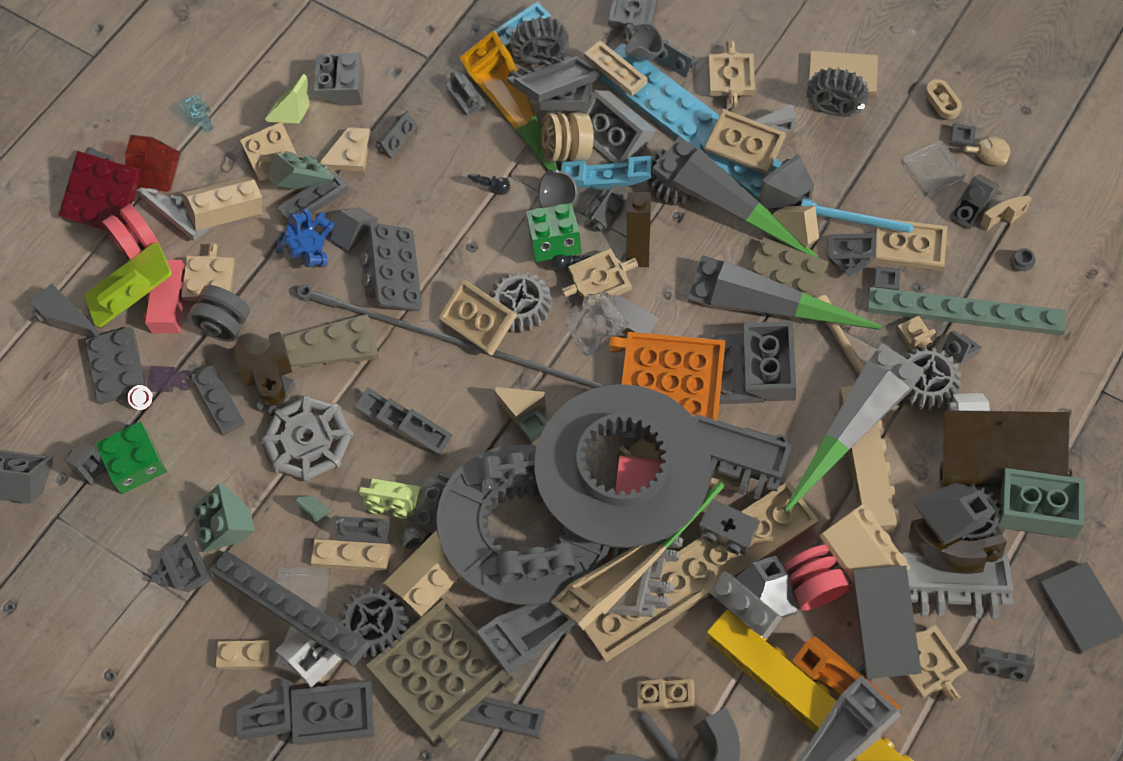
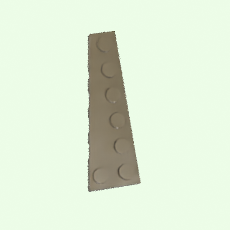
M368 314L283 336L291 367L302 366L306 368L312 367L313 364L325 363L326 365H332L339 361L349 360V362L379 359ZM270 340L249 345L246 348L251 354H262L269 348ZM234 350L228 351L234 375H241Z

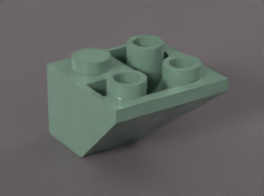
M284 151V154L275 152L267 178L276 186L300 189L333 180L334 175L327 170V166L318 163V159L315 157L304 155V158L298 157L295 153Z
M218 484L193 506V516L196 520L198 540L201 543L202 552H209L242 542L255 531L250 508L223 484Z

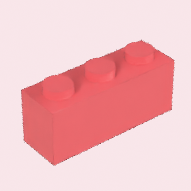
M167 260L172 272L171 276L146 294L148 308L147 311H144L143 319L144 324L148 326L152 334L180 333L184 301L181 296L185 274V265L182 260Z

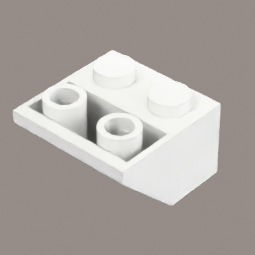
M298 630L275 650L311 688L341 660V658Z

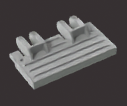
M678 536L668 547H682L683 539ZM615 547L612 560L632 547ZM666 549L606 614L654 617L655 608H669L671 600L666 597L650 594H670L673 591L674 585L665 581H653L650 579L661 580L665 562L679 561L680 553L675 550Z
M903 553L910 566L907 573L911 601L917 603L919 597L920 615L922 617L928 616V599H935L937 616H945L944 594H947L948 604L971 605L972 602L974 619L982 618V601H988L991 619L999 618L998 596L1001 599V606H1013L1014 604L1008 556H1003L995 562H986L982 573L959 574L936 567L919 553Z

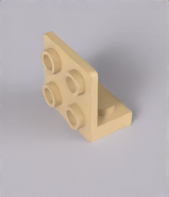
M282 122L240 140L242 148L245 150L259 181L267 179L275 152L284 154V151H289L297 154Z

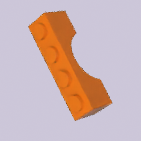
M816 636L809 639L792 660L794 664L812 679L826 683L840 694L845 692L857 679L863 676ZM866 679L897 710L901 707L889 696H887L884 692H882L878 687H876L872 682Z

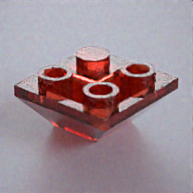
M130 135L125 151V165L142 170L137 189L142 187L144 189L150 188L157 191L171 192L181 152L154 137Z

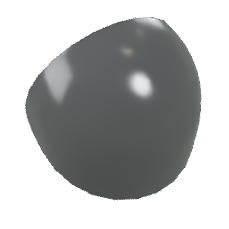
M644 23L628 41L625 54L640 61L655 59L664 49L661 34L652 24Z
M549 170L544 173L538 188L540 206L546 208L559 204L572 203L573 205L578 194L574 178L568 173L558 170Z

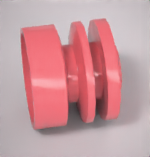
M826 545L806 550L790 559L783 566L789 574L791 586H799L794 591V596L801 610H813L827 605L851 589L852 585L845 571L842 569L833 570L839 563Z

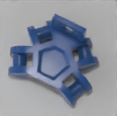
M307 208L300 210L299 214H290L288 216V224L279 234L275 252L279 253L284 247L288 246L291 251L289 254L291 259L302 255L305 267H313L314 264H317L318 267H326L328 261L327 254L322 251L324 240L336 223L324 217L326 214L323 212L312 222V215ZM317 224L325 229L321 235L314 230Z

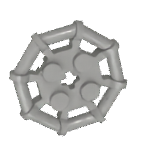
M306 395L303 399L281 409L276 408L273 411L274 416L265 436L261 438V444L265 446L273 464L272 469L276 473H286L302 478L307 482L335 467L339 468L342 465L341 460L350 439H353V431L349 429L341 412L342 407L337 403L330 404ZM311 408L325 413L319 416L313 415ZM302 409L304 411L291 418L288 417L289 415L294 414ZM334 418L338 430L331 431L328 422ZM281 422L285 423L286 428L284 432L276 435ZM304 433L313 434L310 441H301L304 438ZM333 439H339L335 452L332 454L329 451L332 447ZM282 443L286 452L280 456L275 445ZM325 456L327 459L316 466L311 467L310 462ZM292 458L299 463H303V468L293 466L287 463Z

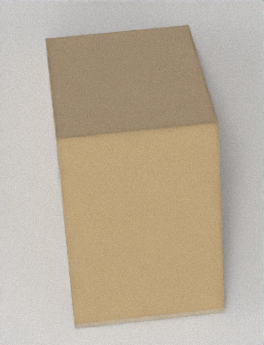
M785 206L772 215L804 247H808L819 239L815 206Z
M496 387L495 389L497 402L515 424L518 419L533 409L537 408L540 411L546 405L545 392Z

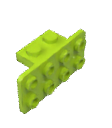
M154 242L85 294L87 306L97 327L101 328L171 276V269L158 243Z

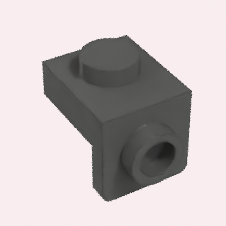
M953 330L949 333L942 350H945L947 354L953 356L961 364L977 356L982 347L964 333L959 334Z

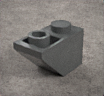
M981 174L974 176L950 218L971 229L991 202L1000 185Z

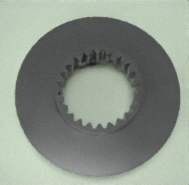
M609 385L584 392L568 401L555 412L543 429L537 444L535 477L540 496L550 514L558 523L575 535L610 547L646 546L674 535L685 527L698 512L709 488L711 455L707 440L699 424L678 402L658 391L641 386ZM598 434L603 437L619 435L624 439L630 440L644 439L650 444L655 443V450L659 451V459L661 460L659 473H656L655 481H649L648 488L641 486L640 493H637L634 489L631 490L630 495H626L623 490H621L619 495H615L614 489L605 492V486L597 487V480L591 479V473L587 471V449H591L592 441H598Z
M533 445L499 447L486 451L467 461L456 470L447 482L437 510L439 543L445 558L455 573L465 583L483 595L498 601L517 605H537L551 602L570 583L601 567L610 547L575 535L562 524L557 544L554 543L551 548L534 547L525 552L506 550L502 553L500 544L494 546L495 539L489 537L490 529H487L488 517L491 516L492 509L497 508L498 502L503 504L505 497L513 500L515 494L520 499L525 494H528L531 500L537 496L538 502H543L535 477V453L537 446ZM591 473V479H596L595 476Z

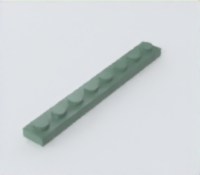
M870 287L868 313L910 318L919 316L921 319L1061 336L1065 332V310L875 287Z

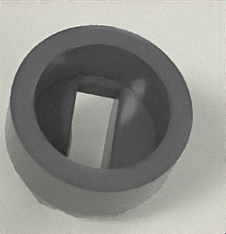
M406 527L400 533V541L405 549L413 548L422 541L419 531L414 527Z

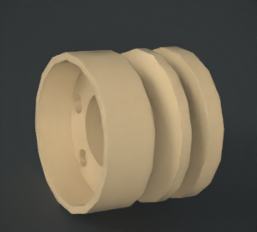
M547 113L542 123L541 141L546 160L549 162L557 160L564 162L568 157L571 161H587L590 158L593 149V126L587 113H570L567 117L563 113H558L557 115Z

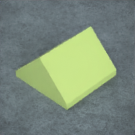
M305 74L275 102L265 117L267 122L300 123L310 106L308 81Z

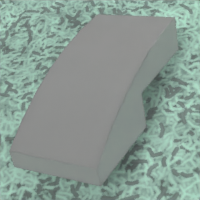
M614 295L603 314L606 318L621 327H626L632 332L648 334L651 333L659 319L618 295Z

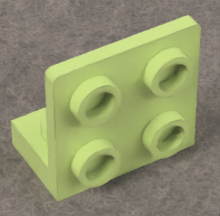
M372 479L370 488L360 487L359 494L366 510L376 515L389 513L396 518L407 519V517L414 515V510L422 490L420 486Z

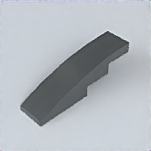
M368 387L354 406V410L380 426L440 456L453 436L412 408L408 410L391 398L387 400Z

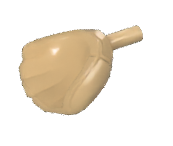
M995 136L980 141L976 144V147L964 146L963 149L964 152L976 153L981 161L993 166L1005 165L1010 155V148L1007 142Z

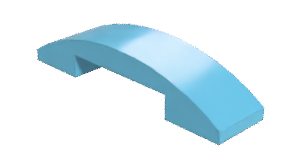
M652 156L629 157V163L586 166L585 161L562 162L561 171L571 175L577 187L605 189L611 188L614 184H616L615 188L650 179L653 158Z

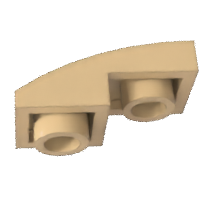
M663 679L637 682L638 709L695 708L694 681L692 679L666 682Z

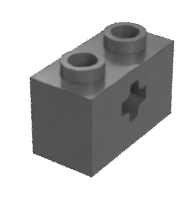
M712 499L699 524L698 534L709 543L717 542L725 546L727 551L736 555L740 553L745 556L758 531L760 520ZM727 527H731V528H732V529H730L728 532H725V531H724V530L727 529Z

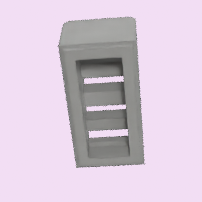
M788 105L754 121L787 133L794 131L796 115L793 105Z

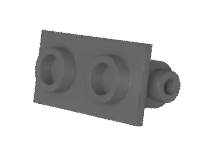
M663 40V52L655 59L687 77L690 67L694 68L697 64L695 56H690L684 51L681 52L679 48L670 44L668 40Z
M457 70L450 73V82L445 85L467 115L487 106L464 74Z
M407 110L404 114L397 115L396 120L388 128L390 131L385 132L376 141V149L380 152L385 150L390 158H393L418 127Z
M616 184L609 190L605 188L597 198L600 200L598 206L593 205L586 214V217L589 219L585 223V227L592 223L594 230L597 232L605 230L613 217L607 212V209L615 214L624 202V195L619 191H613Z
M340 516V519L336 520L335 529L338 530L337 541L387 544L390 519Z
M983 647V649H977L976 659L978 661L974 672L1028 683L1035 664H1033V659L1028 658V655L1008 652L1006 658H1002L1001 650Z

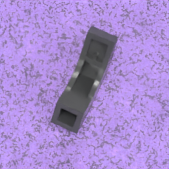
M726 707L706 717L694 726L705 746L706 761H739V735Z

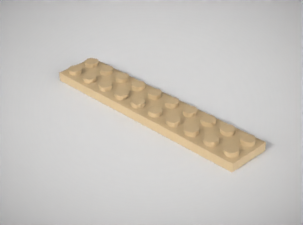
M790 482L784 483L778 488L777 492H770L741 511L760 520L758 531L745 556L740 553L738 555L727 551L725 546L717 542L709 543L700 537L679 551V561L665 562L661 580L650 579L653 581H665L674 585L673 591L670 594H650L666 597L671 600L669 608H655L654 617L600 613L583 631L605 663L709 596L710 589L723 571L736 578L752 563L769 557L818 525L819 520L802 498L790 511L786 512V505L795 491ZM727 527V529L724 530V531H725V532H728V531H729L730 529H732V528H731V527Z

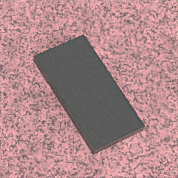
M907 565L852 571L866 679L922 674Z

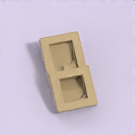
M1021 196L997 204L984 213L980 226L987 231L1003 218L1011 224L1027 211L1032 198Z

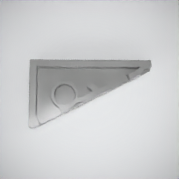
M141 187L138 190L139 195L193 241L212 228L195 230L182 197L171 195V197L158 194L157 190L150 188L144 189Z

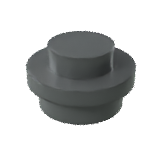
M1027 248L1016 250L1011 256L1012 266L1019 271L1031 270L1036 262L1034 253Z

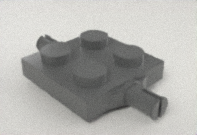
M613 0L608 26L625 28L623 38L627 40L628 35V40H630L633 29H638L644 23L653 25L657 0Z

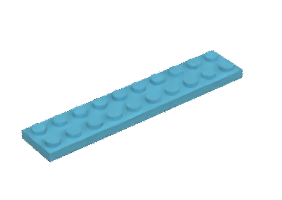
M622 43L614 52L648 78L647 84L631 97L602 72L600 80L676 139L681 136L696 149L700 148L759 202L764 174L704 151V147L720 115L648 61H640L626 55V44ZM775 159L770 171L774 172L780 167L782 162Z

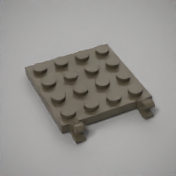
M446 596L401 635L403 637L401 641L397 639L394 641L395 648L388 646L385 654L381 652L366 666L433 743L441 738L448 748L454 752L461 746L458 739L449 730L455 723L500 683L513 697L522 690L517 681L511 675L505 673L477 636L478 629Z

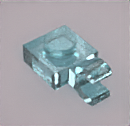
M199 93L179 104L192 123L198 120L206 132L214 128L207 115L211 110Z

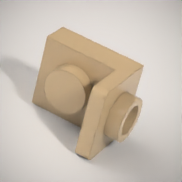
M919 316L897 327L898 333L911 352L915 347L921 350L924 346L928 349L933 345L936 331L934 329L928 330Z

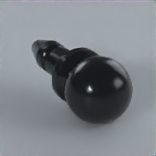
M468 174V178L473 182L489 186L488 191L494 190L498 195H505L510 191V182L504 177L496 178L493 175L490 179L480 174Z
M560 254L550 259V264L556 270H563L592 256H565Z

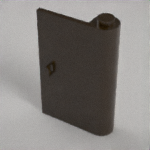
M944 410L943 461H941L939 468L940 485L948 486L956 482L968 487L972 484L975 487H1001L1005 468L1073 477L1072 469L1069 468L1070 412Z

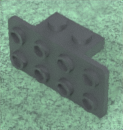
M372 223L369 227L371 245L362 253L360 258V265L363 267L362 285L365 287L366 297L374 298L376 296L379 306L419 311L422 308L413 231L409 228Z

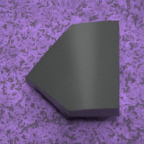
M876 233L829 234L828 258L850 278L876 259Z
M186 536L167 548L166 552L160 551L161 559L156 574L152 575L150 582L191 592L212 579L193 538Z

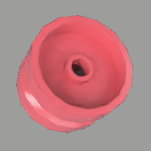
M130 203L120 209V216L125 223L124 225L113 215L102 221L115 246L129 261L142 252L137 243L143 249H146L154 242L159 244L147 223Z

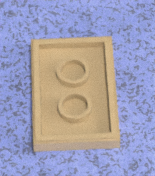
M811 51L809 81L814 76V73L820 72L821 69L827 70L829 67L832 69L839 67L840 70L848 69V72H856V76L863 77V81L867 82V88H869L868 96H876L878 55Z
M723 109L704 147V151L766 175L772 168L786 138V133Z
M900 221L913 225V231L910 233L875 226L877 255L876 259L872 262L943 271L948 226Z
M462 278L438 319L488 354L493 355L518 314Z

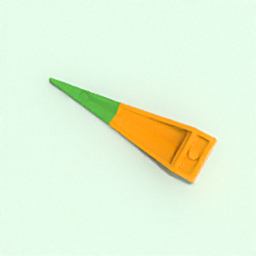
M493 30L460 56V59L469 75L514 126L548 170H558L556 163L547 161L544 156L541 141L542 129L528 96L506 82L509 72H517V69L509 51L504 46L499 35Z

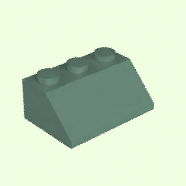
M1005 468L999 497L1001 503L998 507L1002 509L999 515L1001 516L999 524L1003 528L1077 538L1084 527V479Z

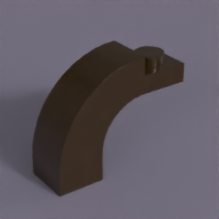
M924 518L911 521L908 535L912 545L924 559L936 567L959 574L982 573L986 562H995L1003 557L1007 543L1001 534L977 541L956 539L942 545Z

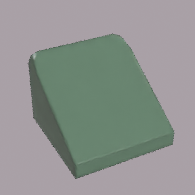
M314 496L298 497L296 499L300 511L315 523L319 524L330 512V509Z

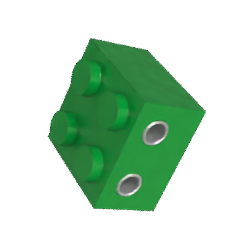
M572 203L526 211L528 229L536 262L549 260L560 254L565 256L582 254L580 232Z
M141 421L95 443L113 484L121 494L167 472L150 433Z

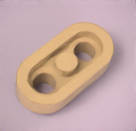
M940 79L930 81L925 95L937 113L944 119L952 120L957 118L962 108L959 98L947 82Z

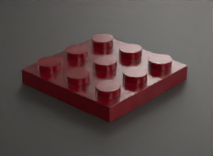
M77 151L58 216L105 231L107 230L102 221L111 215L116 216L124 225L125 223L120 216V209L129 203L132 205L142 170Z

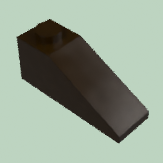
M628 192L626 261L635 258L638 267L649 268L651 193Z

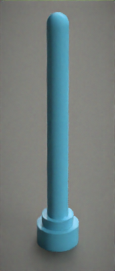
M803 198L801 206H815L816 215L906 233L913 231V225L910 223L817 206V203H814L811 199Z

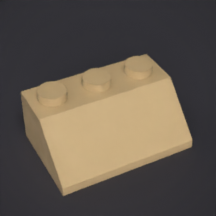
M247 176L181 193L196 231L262 214V195L255 180Z
M864 503L819 535L852 582V571L905 565H907V571L910 569L905 556L897 550L889 534L881 528L875 520L872 511L867 509Z
M436 530L383 584L397 598H400L402 603L418 619H421L461 578L455 573L445 558Z

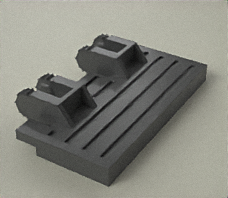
M554 56L550 57L548 61H540L539 67L533 68L531 71L523 67L518 72H509L506 82L539 103L599 80L601 72L577 56L573 58L566 56L562 60Z
M695 414L694 419L702 429L710 450V483L719 462L718 473L739 479L741 470L745 471L739 487V494L744 495L746 492L749 478L759 480L753 493V498L759 500L766 478L769 479L767 489L778 491L792 444Z

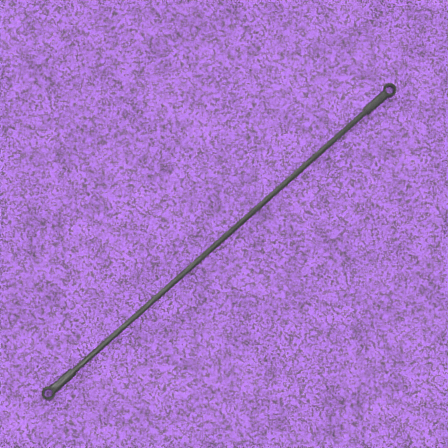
M302 285L298 289V295L302 301L313 300L335 308L341 307L363 315L368 314L370 317L488 354L474 343L342 302L338 298L313 291L309 285ZM305 291L309 292L307 295H302ZM497 350L493 354V356L590 387L599 388L607 386ZM745 427V430L787 443V438L784 435L772 436Z

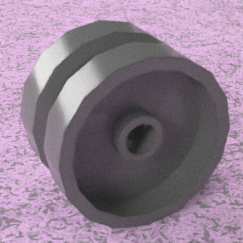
M205 285L197 297L198 303L192 306L187 315L188 320L193 326L210 337L221 341L233 342L241 330L239 324H243L246 321L250 308L245 301L232 292L218 286Z

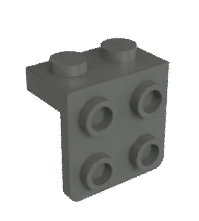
M439 472L426 478L414 510V515L411 518L413 525L432 534L437 530L439 500L451 475Z

